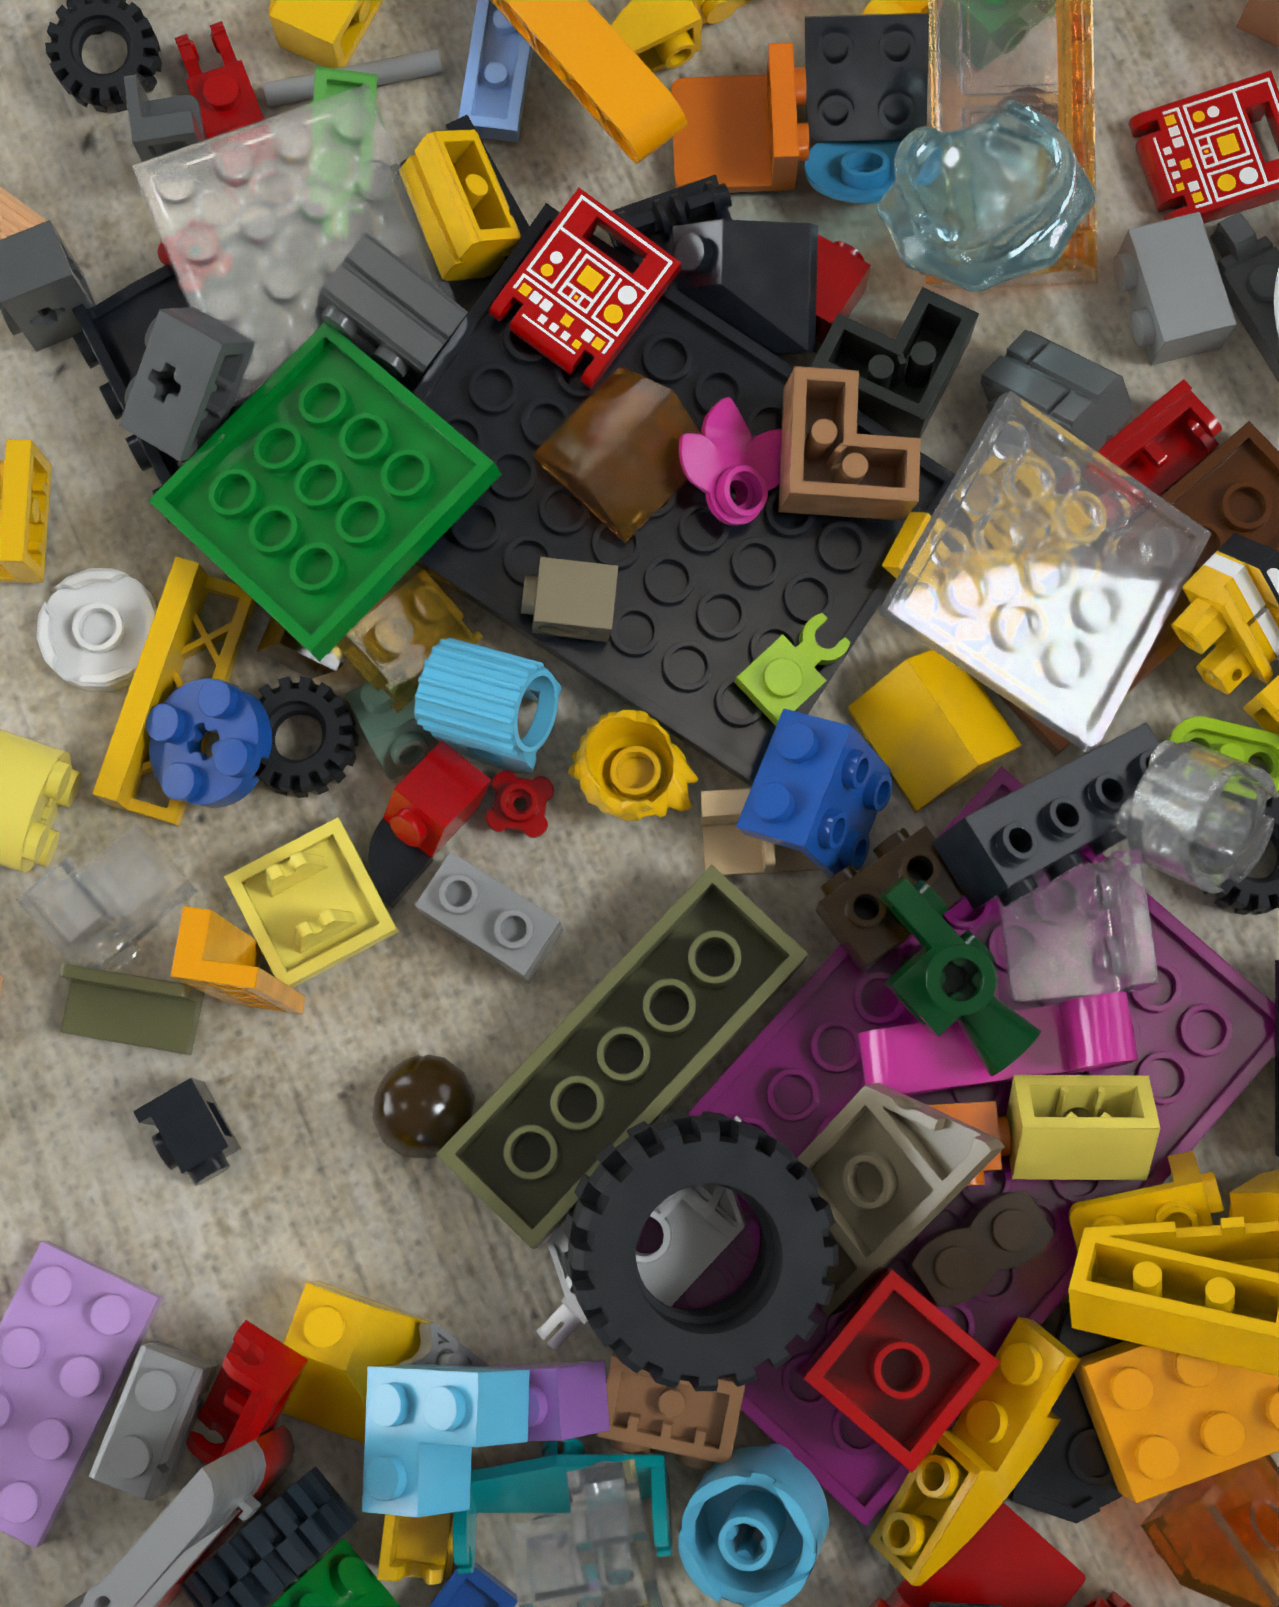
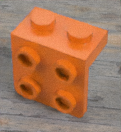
M793 42L769 43L765 75L679 78L673 82L671 94L681 107L688 126L673 136L674 180L676 188L716 175L719 184L725 183L729 193L795 190L798 161H809L808 123H797L796 105H806L805 66L794 67Z

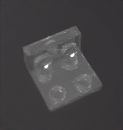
M1140 849L1112 852L1102 862L1081 864L1052 882L1049 881L1043 872L1034 877L1039 888L1006 908L1003 907L998 899L1010 996L1013 1002L1022 1003L1083 997L1110 992L1142 991L1159 983Z

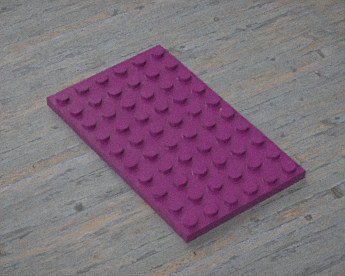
M1001 766L938 837L964 817L1018 790L1024 785ZM1089 847L1079 852L1085 861L1084 863L1052 882L1049 881L1044 872L1034 877L1039 888L1006 908L996 898L974 911L966 898L942 915L943 919L959 936L966 930H969L994 956L995 961L993 964L997 978L1000 980L997 982L994 996L1013 1010L1058 1005L1069 999L1095 994L1126 992L1138 1060L1118 1067L1063 1075L1149 1076L1161 1128L1147 1180L1012 1179L1009 1156H1002V1170L984 1172L985 1185L966 1186L886 1267L896 1272L924 1296L904 1265L911 1250L924 1238L937 1231L959 1228L966 1215L983 1200L1000 1193L1028 1191L1054 1231L1046 1247L1033 1259L1020 1266L996 1270L988 1285L973 1298L954 1306H935L994 1357L1018 1317L1034 1320L1041 1325L1069 1293L1068 1289L1078 1254L1069 1220L1071 1206L1080 1201L1163 1184L1171 1175L1167 1156L1191 1151L1275 1054V1003L1106 856L1101 854L1095 857ZM913 936L863 973L859 971L842 946L839 945L687 1114L689 1116H701L703 1111L724 1114L733 1120L737 1115L743 1121L761 1129L794 1152L793 1155L797 1159L865 1086L858 1033L920 1023L884 984L900 969L906 954L917 945H920L919 941ZM1012 1082L908 1096L926 1105L996 1101L997 1116H1006ZM737 1193L746 1226L671 1307L698 1309L716 1304L733 1294L751 1273L759 1252L760 1226L750 1205ZM648 1217L641 1230L636 1251L639 1253H653L663 1244L664 1233L662 1226L653 1217ZM871 1283L842 1312L828 1317L822 1310L821 1304L816 1303L810 1316L819 1326L806 1342L797 1334L784 1347L792 1358L776 1370L768 1361L754 1367L757 1380L745 1384L741 1410L777 1444L789 1449L793 1456L812 1472L819 1484L865 1527L901 1487L909 1470L803 1379L799 1372ZM960 1414L956 1417V1419L952 1422V1424L948 1427L947 1430H950L954 1426Z

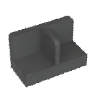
M137 74L124 76L132 143L160 199L219 190L217 168L205 143L201 109L197 99L192 95H180L148 100Z

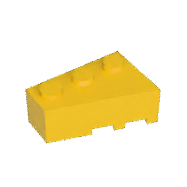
M1244 1217L1220 1218V1225L1176 1228L1175 1221L1084 1228L1068 1289L1073 1329L1279 1376V1221L1244 1223Z

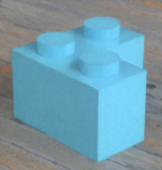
M435 1364L368 1366L362 1512L424 1517L470 1510L472 1447L528 1442L530 1369Z

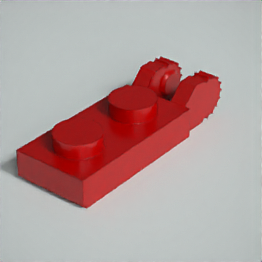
M220 21L209 26L211 28L210 37L216 52L222 57L224 66L202 73L198 63L200 57L194 42L189 39L187 34L176 37L175 41L189 75V78L185 79L191 95L197 99L200 105L203 128L228 192L283 173L284 170L242 60L237 61L223 22Z

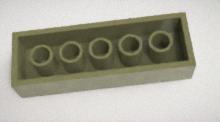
M711 864L439 1150L436 1156L532 1249L538 1248L567 1217V1212L573 1211L576 1207L578 1197L574 1191L582 1175L591 1176L600 1164L596 1156L609 1143L617 1147L629 1138L626 1130L643 1121L650 1126L653 1125L804 964L809 954Z

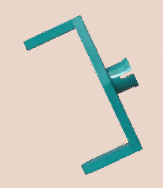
M572 1438L563 1440V1454H558V1441H546L542 1445L541 1458L471 1470L470 1510L454 1512L453 1556L454 1564L458 1565V1574L474 1572L477 1513H571L652 1498L654 1544L657 1547V1557L672 1556L670 1481L664 1455L585 1454V1446L581 1441Z

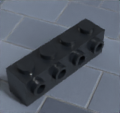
M1144 723L964 817L934 840L932 844L974 911L996 898L1006 908L1039 888L1034 877L1044 872L1049 881L1052 882L1084 863L1085 861L1079 852L1089 847L1094 856L1097 857L1129 837L1124 827L1133 823L1140 833L1173 813L1166 802L1187 789L1188 786L1148 724Z

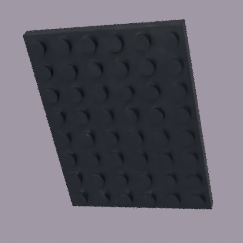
M545 203L413 392L424 404L489 457L502 474L415 564L636 711L648 713L649 717L656 719L662 728L752 787L776 726L737 686L734 680L782 634L796 648L799 645L800 632L806 623L815 615L823 613L828 619L815 632L817 644L822 648L830 649L846 637L850 641V645L836 662L828 665L817 664L814 667L827 681L795 710L796 712L808 715L896 580L882 564L906 518L901 521L778 512V485L768 491L767 501L763 509L751 522L732 526L719 521L708 507L705 492L690 483L684 474L679 458L680 436L687 433L702 435L701 428L705 416L718 401L727 397L733 400L752 437L770 430L782 429L783 389L794 367L669 285L603 376L590 389L580 381L584 370L594 359L586 352L581 362L570 375L509 330L512 319L522 307L521 304L516 302L502 321H498L489 314V309L494 300L560 213ZM594 234L588 240L632 274L639 267V264ZM857 410V434L898 437ZM921 451L919 502L911 512L928 513L936 519L958 486L961 478ZM730 485V495L735 503L737 498L736 491ZM540 557L618 566L613 624L608 642L531 634L533 615L521 614L525 575L538 576Z

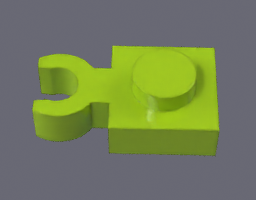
M823 613L815 615L806 623L800 632L799 645L796 648L782 634L734 680L737 686L775 726H777L783 708L795 711L827 681L814 667L817 664L828 665L836 662L849 648L850 641L846 637L830 649L822 648L817 644L815 632L828 619Z

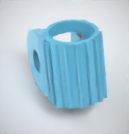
M450 637L447 640L441 638L440 642L435 647H432L428 660L424 661L425 667L422 675L418 678L419 685L415 694L414 708L417 724L423 726V730L430 731L432 736L439 742L441 740L444 741L456 752L469 758L509 771L532 773L537 761V750L548 738L555 722L558 699L562 690L560 683L548 671V668L544 667L542 662ZM525 698L536 701L538 706L529 731L523 739H520L517 726L518 712L521 700Z

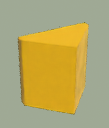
M953 642L907 658L847 707V711L872 749L890 768L891 778L915 814L1022 746Z

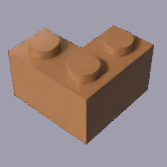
M794 367L783 389L778 512L903 521L919 502L921 438L857 434L859 371Z

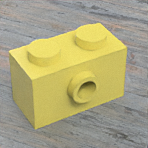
M1014 1075L1006 1113L1011 1135L1009 1163L1012 1179L1147 1180L1161 1129L1149 1076Z

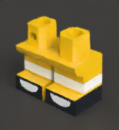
M1234 533L1182 586L1191 604L1171 624L1179 640L1188 648L1200 654H1203L1213 643L1216 647L1196 666V669L1207 685L1227 695L1249 675L1268 684L1273 676L1270 663L1279 656V552Z

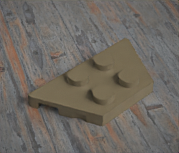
M879 1082L865 1085L797 1158L799 1162L810 1169L820 1183L817 1191L820 1197L829 1202L835 1224L829 1227L828 1231L829 1236L839 1243L838 1265L828 1266L826 1278L835 1287L829 1306L821 1304L825 1314L829 1317L842 1312L1005 1147L1002 1142L988 1133Z

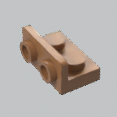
M613 1352L606 1382L610 1430L597 1433L596 1437L610 1439V1446L628 1454L647 1455L650 1453V1449L677 1454L676 1460L679 1463L696 1469L709 1470L715 1462L722 1464L731 1460L745 1385L737 1387L731 1378L728 1377L718 1379L717 1391H695L689 1381L682 1380L674 1389L655 1383L650 1373L643 1369L635 1373L621 1363L615 1352Z

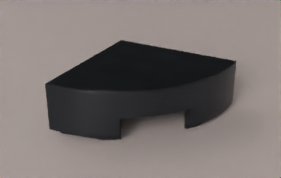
M382 818L371 838L368 864L370 875L377 891L394 908L434 859L420 848L412 847L402 842L394 834L390 824Z

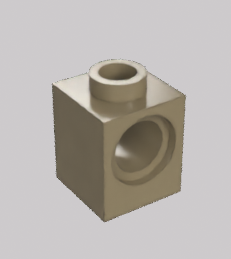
M540 557L538 576L525 575L521 614L533 615L531 634L608 642L613 624L618 566Z

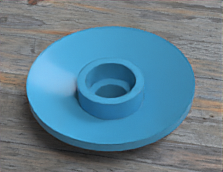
M912 139L817 142L809 150V161L804 162V171L808 183L821 194L840 201L868 204L890 200L914 189L925 175L926 156L923 149Z

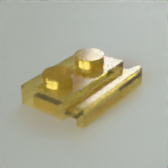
M423 569L361 619L336 646L377 692L383 689L395 702L391 707L398 713L415 698L419 685L418 678L422 675L425 667L424 661L428 660L432 647H435L441 638L447 640L450 637L476 645L484 636L478 630L474 634L461 621L465 615Z

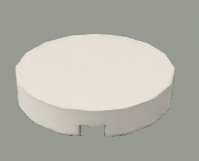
M88 568L67 576L55 587L57 591L51 595L48 603L44 601L38 614L36 639L44 660L65 682L88 692H113L130 685L158 607L157 600L138 580L114 568Z

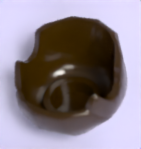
M430 1054L425 1056L415 1055L403 1060L388 1071L380 1082L374 1097L373 1122L382 1142L401 1156L430 1159L437 1157L436 1154L472 1117L475 1097L465 1073L446 1058Z

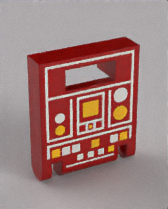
M1271 70L1141 112L1130 119L1128 125L1132 136L1135 138L1142 137L1137 141L1135 149L1157 211L1161 212L1180 206L1182 200L1185 206L1169 212L1163 217L1162 221L1200 212L1205 224L1279 200V158L1265 163L1251 125L1261 121L1265 115L1279 152V90Z
M578 187L494 300L489 309V314L498 321H502L516 302L521 304L522 307L512 319L509 330L570 375L581 362L586 352L594 359L584 370L580 381L592 389L678 275L681 269V262ZM597 225L644 259L633 274L588 241L596 231Z

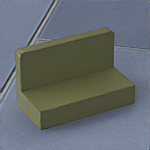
M61 963L59 977L71 981L60 1032L192 1055L204 992L183 983Z

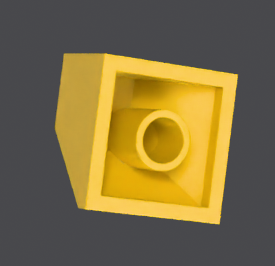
M319 1280L306 1282L284 1344L307 1358L308 1362L282 1413L365 1443L368 1366L399 1365L402 1361L413 1358L419 1351L421 1343L419 1325L433 1321Z

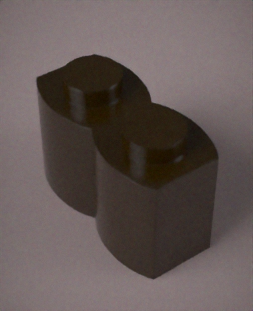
M1028 1191L1000 1193L977 1204L966 1215L959 1228L943 1229L924 1238L911 1250L904 1265L929 1302L937 1307L954 1306L973 1298L981 1292L991 1281L996 1270L1014 1268L1033 1259L1046 1247L1054 1231Z

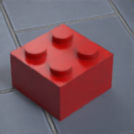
M885 1268L808 1360L799 1374L902 1465L913 1472L1001 1362L896 1272Z

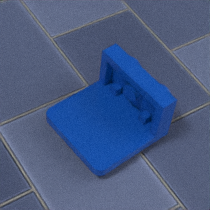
M783 708L736 827L747 836L803 852L830 878L850 865L855 870H858L864 864L869 852L870 840L868 835L876 815L886 807L891 796L892 778L890 768L852 726Z

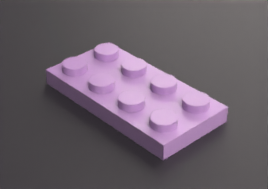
M41 1241L0 1323V1531L34 1548L44 1543L164 1298L49 1241Z

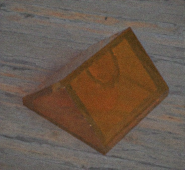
M620 366L534 453L533 457L615 535L626 543L688 480L680 464V436L687 433H701L672 389Z

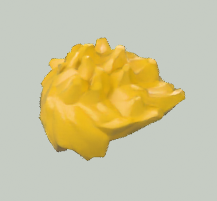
M630 709L608 712L601 715L597 722L587 727L585 734L578 737L579 749L572 752L574 764L569 767L568 774L580 781V790L586 795L587 802L597 806L603 813L624 821H639L644 817L655 814L660 818L666 816L668 807L680 812L688 811L693 807L689 799L687 784H695L699 778L687 764L684 753L677 745L670 742V735L659 725L656 719L649 717L648 713Z

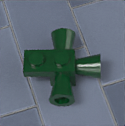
M907 878L897 879L878 898L919 941L920 945H917L906 954L900 969L884 984L931 1034L940 1036L957 1020L989 1075L994 1076L1018 1059L1036 1041L1041 1030L994 996L997 982L1000 981L997 978L993 964L995 961L994 956L969 930H966L959 936L943 919L942 915L949 908L942 898L922 879L914 886Z

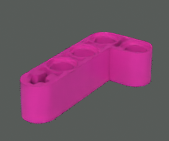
M1110 992L1069 999L1058 1005L1014 1010L1040 1029L1041 1033L1036 1041L1018 1059L994 1076H990L957 1020L940 1036L929 1033L921 1023L858 1033L865 1085L879 1082L908 1096L1012 1082L1014 1075H1063L1118 1067L1138 1060L1127 993Z

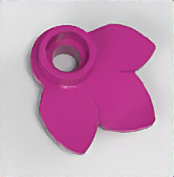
M727 397L718 401L705 416L701 428L702 435L687 433L680 436L679 458L681 467L689 482L705 492L706 501L712 514L724 524L737 526L754 520L767 501L768 491L779 485L782 429L770 430L752 437L733 400ZM730 485L736 491L737 498L735 503L730 495Z

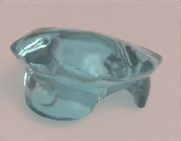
M1012 99L1008 100L992 117L972 127L940 133L934 127L922 126L910 132L900 143L894 159L896 179L882 196L876 208L878 216L893 239L901 261L907 268L950 282L966 291L977 293L1056 264L1073 233L1093 208L1096 198L1093 185L1077 161L1073 148L1064 133L1054 122L1040 112Z

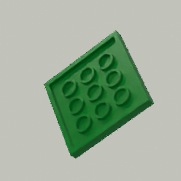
M323 322L148 501L320 662L502 474L489 457L336 328Z

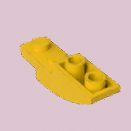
M631 0L611 24V27L654 73L665 67L674 69L687 63L696 52L701 50L703 24L707 22L709 24L722 22L730 17L738 7L752 0Z
M1023 1317L1017 1318L995 1355V1358L1001 1363L965 1406L953 1428L944 1432L913 1472L909 1471L868 1540L913 1586H921L986 1523L1022 1479L1061 1421L1051 1409L1081 1359L1034 1320Z

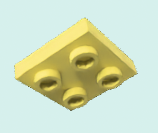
M339 817L224 876L274 977L292 988L399 932Z

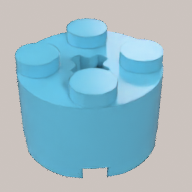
M770 1443L764 1446H747L734 1449L731 1460L722 1464L715 1462L705 1472L685 1507L679 1532L678 1549L687 1574L705 1595L717 1602H720L721 1598L732 1603L743 1605V1607H780L786 1604L802 1590L813 1570L829 1530L828 1506L824 1492L812 1472L796 1459L789 1449L780 1444Z

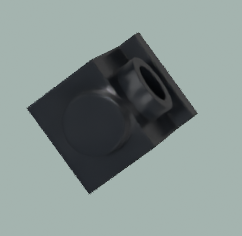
M189 1078L133 1111L139 1123L156 1125L159 1132L152 1136V1140L166 1166L170 1170L179 1167L182 1174L190 1176L195 1186L201 1185L226 1171L230 1167L226 1157L241 1149L204 1081Z

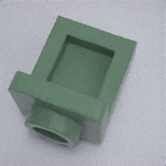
M401 666L345 694L372 750L389 779H394L414 769L439 743L430 731L423 730V726L418 725L415 720L416 693Z

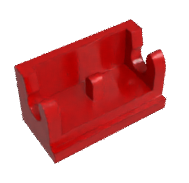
M1184 379L1106 442L1086 463L1079 475L1084 483L1124 526L1200 464L1220 445L1214 438L1222 430L1219 421L1191 391L1192 387Z
M247 1320L236 1331L233 1344L226 1354L212 1389L197 1415V1418L209 1430L218 1432L223 1437L224 1442H209L202 1434L191 1431L186 1439V1445L190 1452L206 1464L274 1430L308 1362L307 1358Z

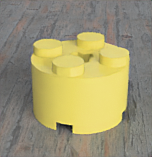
M0 729V865L27 873L35 864L48 867L51 863L60 839V832L51 829L60 805L69 808L74 802L80 786L82 773L72 769L69 752Z

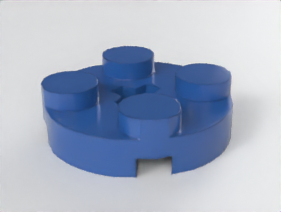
M203 678L186 683L174 691L165 703L158 704L152 708L146 721V730L150 736V762L156 779L162 786L164 793L171 799L208 808L226 807L247 796L260 779L253 776L259 769L261 758L269 759L272 748L270 720L261 702L251 693L243 691L237 685L218 679ZM207 731L219 733V741L212 745L213 756L210 758L201 751L202 739Z

